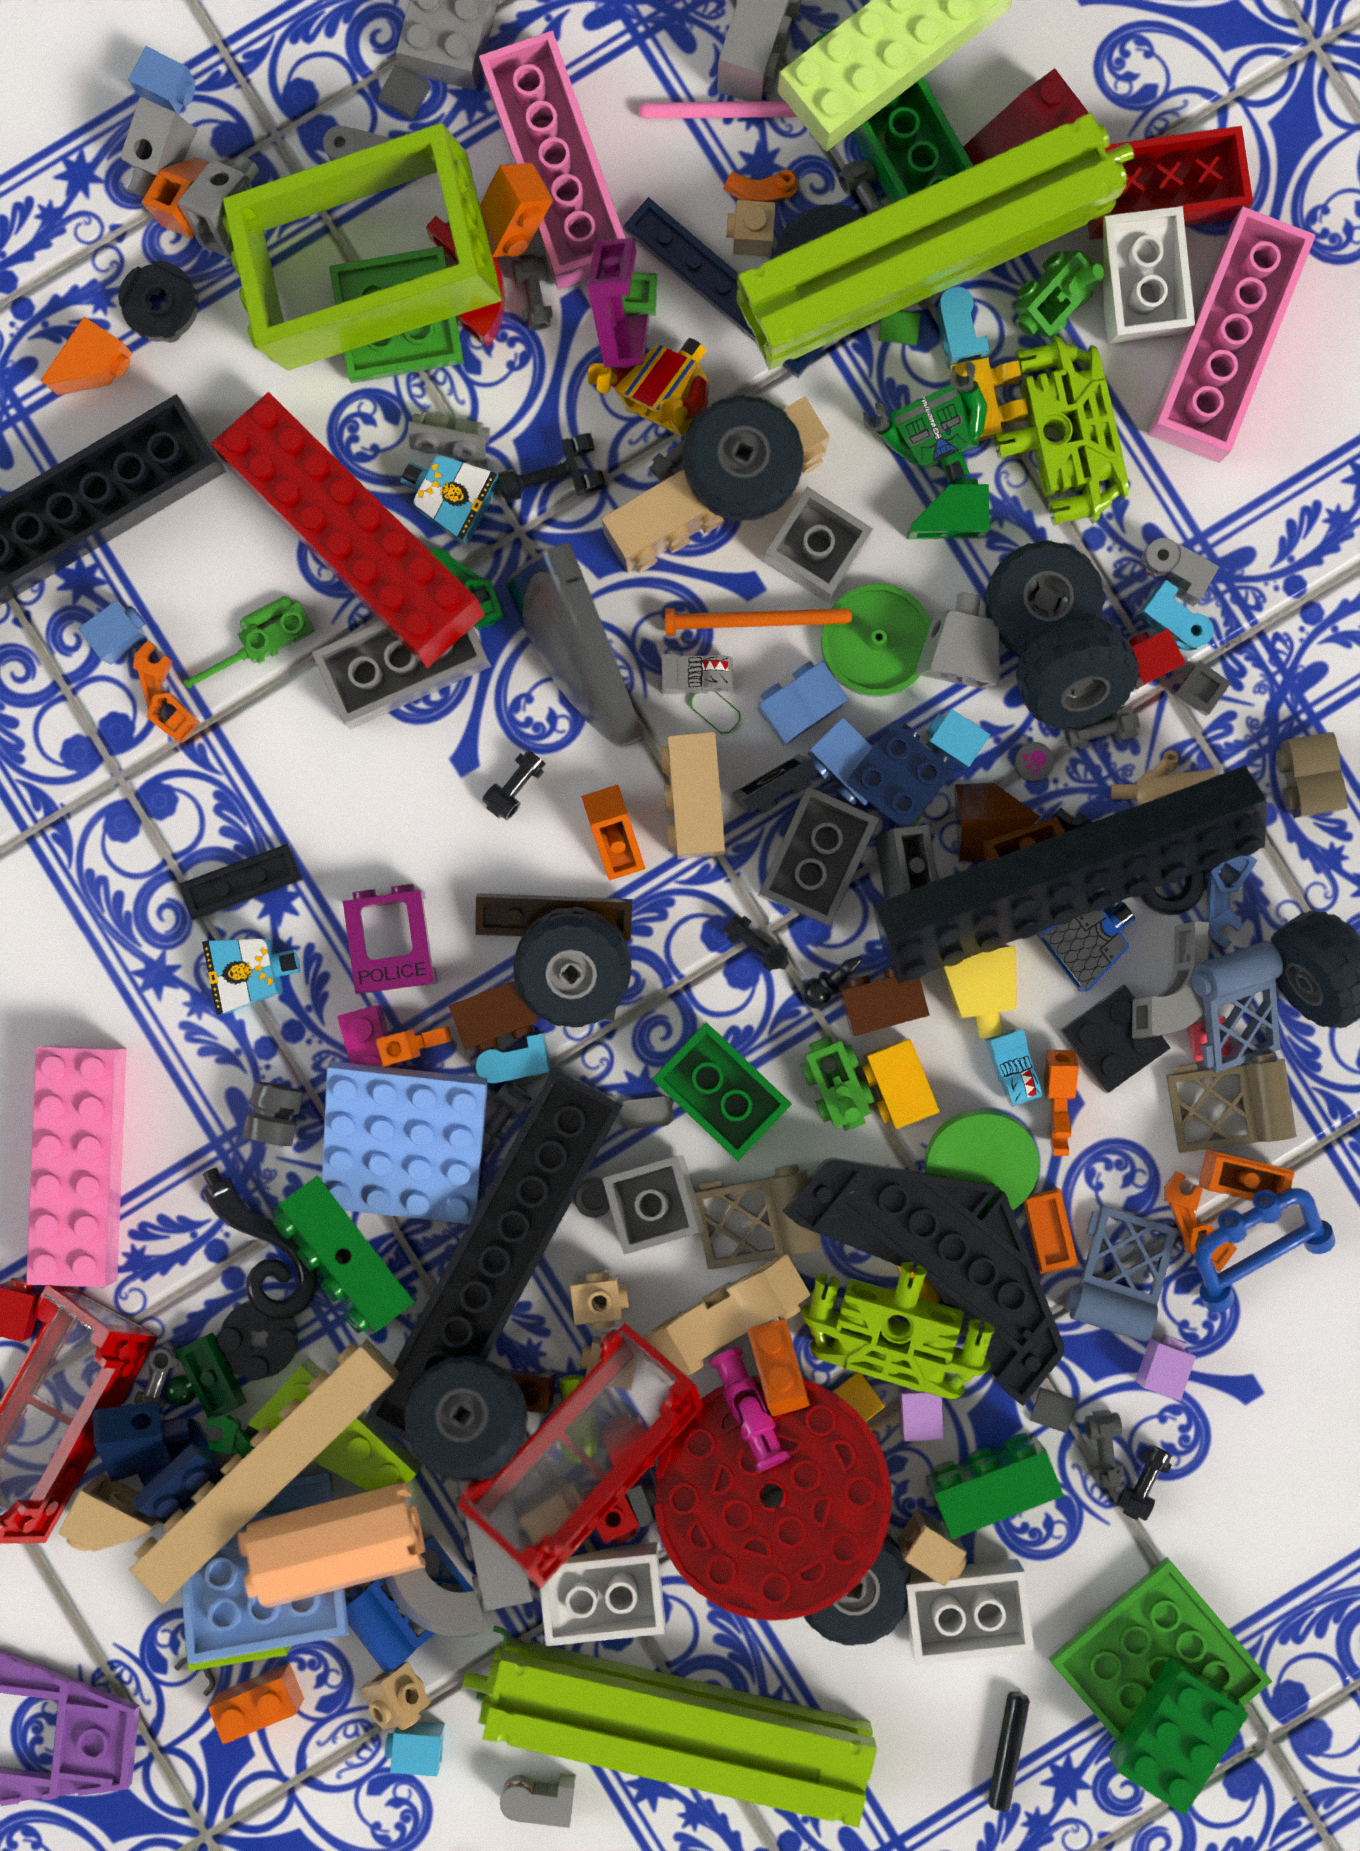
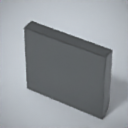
M1040 1387L1029 1420L1067 1433L1077 1400Z

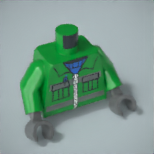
M967 362L966 372L968 376L958 375L955 366H953L950 375L951 385L890 413L891 419H887L885 406L880 402L875 403V409L881 416L877 419H872L864 411L863 421L865 427L868 430L877 431L878 435L893 451L913 465L931 468L941 464L949 483L968 476L970 472L962 453L979 446L978 438L984 431L988 408L978 383L974 381L975 365L972 362Z

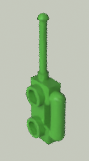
M282 596L244 616L240 621L243 631L237 634L244 647L238 650V653L189 679L185 678L184 686L189 689L193 688L192 686L240 660L244 661L250 658L253 663L257 662L260 664L265 661V657L269 655L273 657L278 654L280 649L312 634L315 629L302 604L299 601L293 603L290 597ZM282 615L279 621L260 630L259 626Z

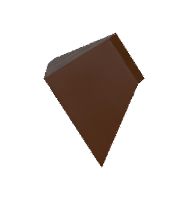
M995 783L955 784L958 862L985 861L984 841L1033 825L1041 816Z

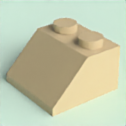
M100 1473L80 1490L58 1534L67 1538V1543L75 1549L95 1552L148 1535L157 1526L159 1521L137 1510L132 1499L139 1493L138 1491L119 1481L112 1482L109 1476Z

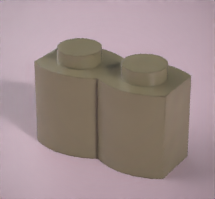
M1334 732L1292 738L1281 742L1280 750L1276 751V763L1279 772L1285 773L1287 788L1283 789V802L1286 810L1292 812L1293 818L1347 809L1346 788L1341 772L1339 749Z

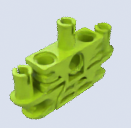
M1053 335L1051 344L1025 350H1016L1015 360L1019 361L1021 375L1055 367L1056 371H1053L1049 378H1047L1046 373L1039 374L1035 381L1033 376L1024 378L1020 385L1022 399L1026 398L1028 409L1026 418L1029 428L1001 434L996 433L994 435L995 447L999 446L996 453L998 458H1004V456L1034 450L1045 498L1051 497L1056 490L1058 495L1065 494L1069 488L1071 492L1083 491V495L1049 501V514L1054 513V516L1050 517L1053 525L1089 517L1090 522L1094 524L1099 520L1100 513L1110 506L1116 497L1124 500L1128 496L1129 485L1107 381L1097 347L1090 345L1088 351L1078 349L1077 346L1065 344L1060 337ZM1072 362L1086 363V370L1075 372ZM1043 428H1056L1061 435V440L1058 442L1049 441L1043 433ZM1073 433L1075 441L1068 443ZM1109 479L1112 487L1100 493L1099 481Z
M903 1263L896 1291L853 1278L849 1279L840 1312L833 1310L837 1292L841 1285L839 1279L832 1276L828 1289L825 1290L828 1274L816 1276L810 1305L803 1306L800 1311L802 1319L809 1325L810 1333L814 1337V1340L809 1344L810 1352L817 1359L860 1374L948 1399H956L962 1396L965 1392L963 1384L969 1382L974 1376L984 1374L991 1367L990 1362L985 1356L991 1336L994 1333V1327L985 1321L981 1335H978L981 1320H971L968 1325L969 1328L963 1349L955 1347L964 1312L919 1298L923 1280L927 1274V1270L923 1266L917 1264L914 1278H910L914 1263ZM902 1315L906 1317L908 1321L899 1322L895 1320L892 1316ZM825 1334L834 1338H826ZM947 1372L956 1373V1375L953 1376Z

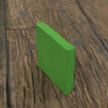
M900 310L881 319L878 341L916 346L921 313Z

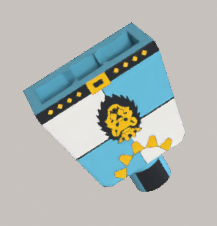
M440 455L435 458L429 471L410 462L401 478L402 484L418 491L413 500L415 509L465 547L468 546L500 485L496 473Z
M272 939L210 940L202 942L216 1015L232 1013L282 993L280 976L300 972V962L296 950L275 954Z

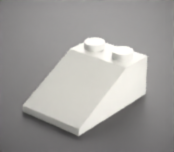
M1183 206L1104 216L1103 306L1107 343L1112 344L1184 335L1195 326Z
M657 1542L616 1546L569 1557L540 1589L546 1646L665 1634V1611Z

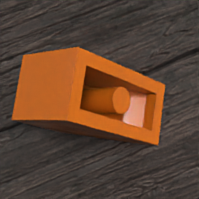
M83 317L40 381L57 395L108 386L113 383L115 378H120L127 371L132 352L122 341L86 317Z
M617 784L581 796L609 881L646 869L619 785Z

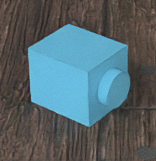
M953 709L945 717L938 713L925 732L931 736L926 746L930 749L934 747L950 759L951 763L963 771L971 765L991 735Z
M417 1721L405 1730L395 1727L394 1733H387L385 1758H391L390 1773L438 1777L442 1764L445 1723Z

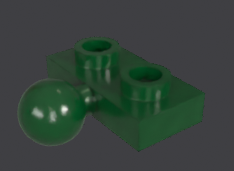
M213 1332L175 1351L186 1375H177L167 1383L165 1394L171 1404L179 1407L186 1406L197 1395L209 1418L210 1416L224 1415L247 1403L222 1350L218 1346Z

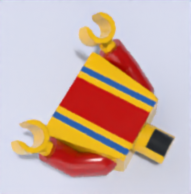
M692 338L687 339L678 353L662 345H657L644 356L643 364L634 365L630 368H604V363L590 365L588 368V383L590 385L597 383L596 389L603 394L608 393L611 387L615 388L616 393L628 411L683 437L693 418L699 416L702 411L704 412L708 408L709 380L699 365L707 351L701 343Z

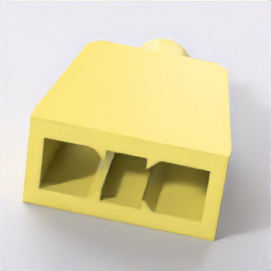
M1007 946L992 952H982L964 959L957 965L940 968L957 1017L968 1018L975 1016L979 1038L1003 1035L999 1012L1014 1010L1017 1006L1016 947Z

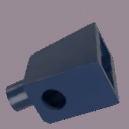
M156 1402L92 1410L94 1445L112 1482L170 1464L172 1462L171 1443L192 1438L188 1415L166 1420L160 1404Z

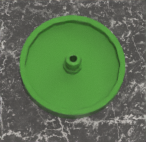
M868 584L847 592L833 605L831 609L847 608L852 612L851 622L847 624L823 625L821 632V651L824 662L834 678L842 686L859 695L885 697L905 690L921 676L916 675V668L931 621L924 607L915 597L903 589L892 585Z
M986 1108L967 1110L945 1121L931 1137L924 1159L925 1173L995 1184L999 1187L976 1215L978 1218L1000 1190L1006 1193L1012 1210L1021 1205L1032 1192L1040 1167L1037 1147L1026 1127L1016 1118L1005 1112Z

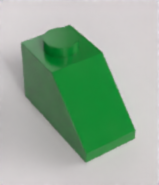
M973 478L956 480L955 484L949 485L910 525L907 531V539L985 538L990 531L989 484H978V480Z

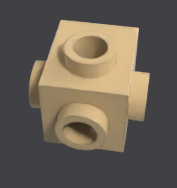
M597 1270L587 1272L586 1279L571 1281L570 1290L575 1325L591 1323L592 1329H603L615 1326V1320H622V1309L629 1308L627 1285H619L618 1275L609 1276V1270ZM601 1295L607 1301L605 1303H598L594 1297Z
M408 1661L403 1662L387 1674L382 1670L359 1688L369 1705V1713L372 1719L380 1725L382 1730L395 1727L405 1730L420 1720L419 1712L431 1703L425 1693L423 1681L414 1673Z

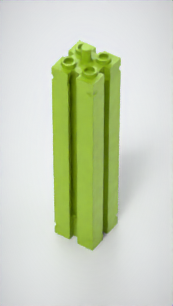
M1091 112L1078 118L1074 124H1065L767 261L758 269L752 268L739 274L737 283L739 289L737 290L736 301L748 327L752 329L756 337V344L769 371L783 365L788 359H796L1087 225L1092 219L1098 220L1110 214L1116 204L1115 199L1120 197L1126 187V173L1121 163L1134 157L1132 147L1129 143H1126L1106 153L1104 148L1109 146L1107 131L1101 123H1096Z
M506 1637L504 1649L496 1647L489 1676L465 1672L462 1688L485 1693L478 1719L479 1724L485 1725L482 1737L484 1740L496 1743L504 1741L507 1745L831 1822L839 1820L848 1826L857 1828L860 1826L866 1800L867 1782L871 1778L877 1752L875 1738L872 1737L873 1730L870 1721L857 1718L850 1720L844 1715L535 1642L524 1643L522 1639Z

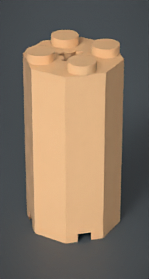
M403 1482L247 1523V1530L238 1533V1543L242 1556H247L250 1572L245 1573V1586L249 1598L257 1597L260 1605L270 1608L425 1567V1559L418 1555L425 1553L416 1505L408 1507L405 1499L413 1496L410 1487Z

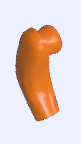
M788 169L760 180L747 178L731 172L723 190L739 200L777 203L795 195L799 182L796 174Z

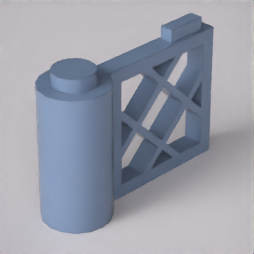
M1262 941L1200 963L1194 969L1192 986L1195 992L1203 997L1207 1043L1202 1044L1203 1066L1215 1073L1251 1061L1254 1055L1280 1050L1275 978L1281 976L1283 963L1279 951L1271 942ZM1263 991V1001L1254 1013L1247 1007L1255 994ZM1231 1003L1234 1005V1008L1222 1025L1219 1023L1218 1007ZM1245 1012L1252 1019L1242 1035L1239 1036L1232 1031ZM1261 1024H1263L1266 1030V1041L1252 1045L1250 1043ZM1231 1036L1237 1040V1043L1229 1055L1222 1057L1221 1048L1228 1037Z
M1101 1206L1100 1212L1092 1211L1086 1234L1093 1237L1081 1280L1077 1287H1070L1065 1301V1309L1070 1310V1318L1147 1342L1156 1325L1158 1316L1157 1305L1178 1229L1106 1206ZM1109 1217L1121 1220L1130 1235L1114 1245L1111 1244L1105 1233ZM1132 1224L1143 1227V1229L1135 1232ZM1151 1230L1165 1234L1161 1251L1149 1257L1139 1237ZM1133 1240L1143 1261L1125 1270L1115 1250ZM1103 1241L1106 1249L1099 1252L1101 1243ZM1109 1253L1119 1274L1108 1280L1092 1276L1097 1259ZM1159 1258L1157 1268H1155L1152 1262ZM1145 1265L1153 1277L1149 1294L1136 1290L1129 1277L1130 1273ZM1123 1278L1127 1287L1114 1282Z

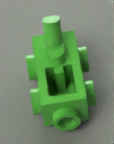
M1057 251L1053 253L1042 265L1045 270L1042 276L1037 281H1028L1018 290L1017 297L1020 300L1013 306V309L1019 317L1015 322L1026 335L1044 337L1056 335L1066 326L1069 315L1076 308L1081 307L1090 300L1093 295L1092 290L1104 277V269L1100 264H1094L1092 259L1084 252Z
M830 1036L809 1044L811 1052L804 1054L807 1062L800 1065L808 1086L816 1084L821 1099L815 1101L823 1122L831 1120L833 1127L838 1128L842 1126L844 1131L865 1124L864 1116L871 1114L868 1104L873 1103L874 1099L867 1082L859 1083L853 1068L858 1067L859 1062L851 1044L844 1047L841 1040L832 1042ZM825 1058H833L835 1060L836 1068L834 1071L828 1073L822 1069V1062Z

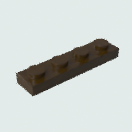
M477 893L475 935L523 936L525 931L540 916H544L552 910L559 908L581 907L606 916L622 932L624 940H631L633 899Z

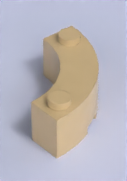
M785 1254L751 1270L748 1275L732 1284L728 1282L702 1297L703 1301L696 1303L683 1312L679 1311L645 1334L643 1338L686 1376H689L705 1365L702 1361L704 1358L747 1333L748 1329L760 1326L777 1317L779 1320H787L796 1315L801 1310L798 1304L811 1294L788 1254Z

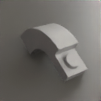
M1193 921L1175 926V965L1173 977L1168 987L1158 996L1133 999L1132 1038L1172 1034L1187 1028L1204 1014L1203 997L1195 992L1192 986V976L1198 964L1208 961V954L1211 949L1209 922Z
M424 1567L385 1577L389 1591L397 1605L412 1621L424 1629L449 1637L475 1636L485 1630L479 1600H476L474 1590L469 1592H452L443 1589L428 1576Z

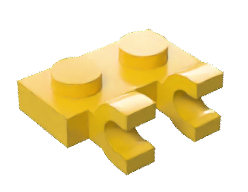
M989 357L968 361L975 365L974 381L978 383L988 407L984 431L978 438L979 441L994 438L996 433L1001 434V425L1026 421V416L1028 415L1026 398L997 406L994 387L1019 384V378H1021L1019 361L1004 363L992 369L990 368ZM967 362L950 365V375L952 367L955 366L958 375L968 376L966 372Z

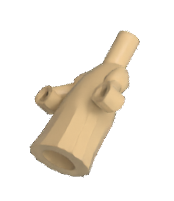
M1170 750L1164 753L1163 759L1156 768L1143 774L1136 784H1111V800H1136L1139 804H1143L1216 777L1215 769L1210 768L1200 771L1166 774L1167 771H1174L1178 765V754Z

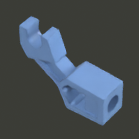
M1251 855L1236 857L1205 872L1208 879L1206 922H1209L1211 941L1222 949H1227L1231 944V941L1222 936V928L1225 925H1229L1235 931H1240L1243 927L1233 909L1228 907V895L1231 892L1239 891L1258 861ZM1223 866L1236 874L1232 881L1227 883V888L1218 875L1221 873Z

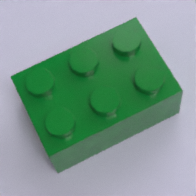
M707 1022L652 1077V1080L737 1161L792 1105L782 1093Z
M1027 1433L1014 1435L1005 1440V1446L992 1451L990 1447L978 1449L968 1455V1460L956 1465L953 1461L939 1464L932 1469V1474L925 1476L951 1539L1064 1496L1047 1450L1034 1434L1027 1436Z
M1171 1655L1108 1756L1118 1773L1185 1816L1250 1713L1237 1697Z

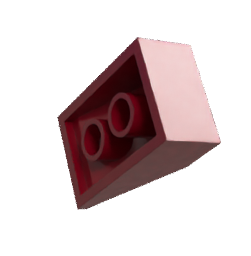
M1054 68L1023 91L968 141L963 148L973 166H976L1065 124H1074L1078 118L1089 114V112Z

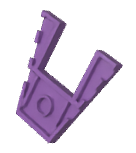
M0 1649V1693L59 1700L51 1773L0 1767L1 1806L19 1804L21 1801L41 1798L43 1801L56 1799L62 1795L78 1793V1796L128 1789L133 1779L140 1705Z

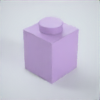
M1164 1335L1162 1341L1150 1337L1135 1381L1145 1389L1181 1401L1196 1356L1185 1349L1187 1343L1168 1335Z
M903 1386L898 1387L900 1434L903 1440H944L942 1398L923 1391L920 1392Z

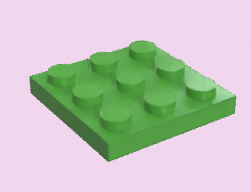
M443 246L329 266L336 305L448 268ZM456 316L344 352L348 378L351 384L465 364Z

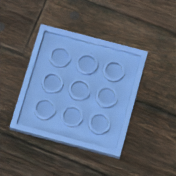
M330 1061L327 1067L322 1182L344 1211L470 1224L478 1209L488 1078Z
M328 1472L292 1479L276 1495V1501L270 1507H263L248 1523L334 1501L332 1475ZM191 1503L184 1512L187 1513L196 1503ZM247 1524L181 1586L187 1663L189 1664L349 1635L344 1588L270 1608L260 1605L257 1597L249 1598L245 1586V1573L250 1572L247 1556H242L238 1543V1533L246 1531Z

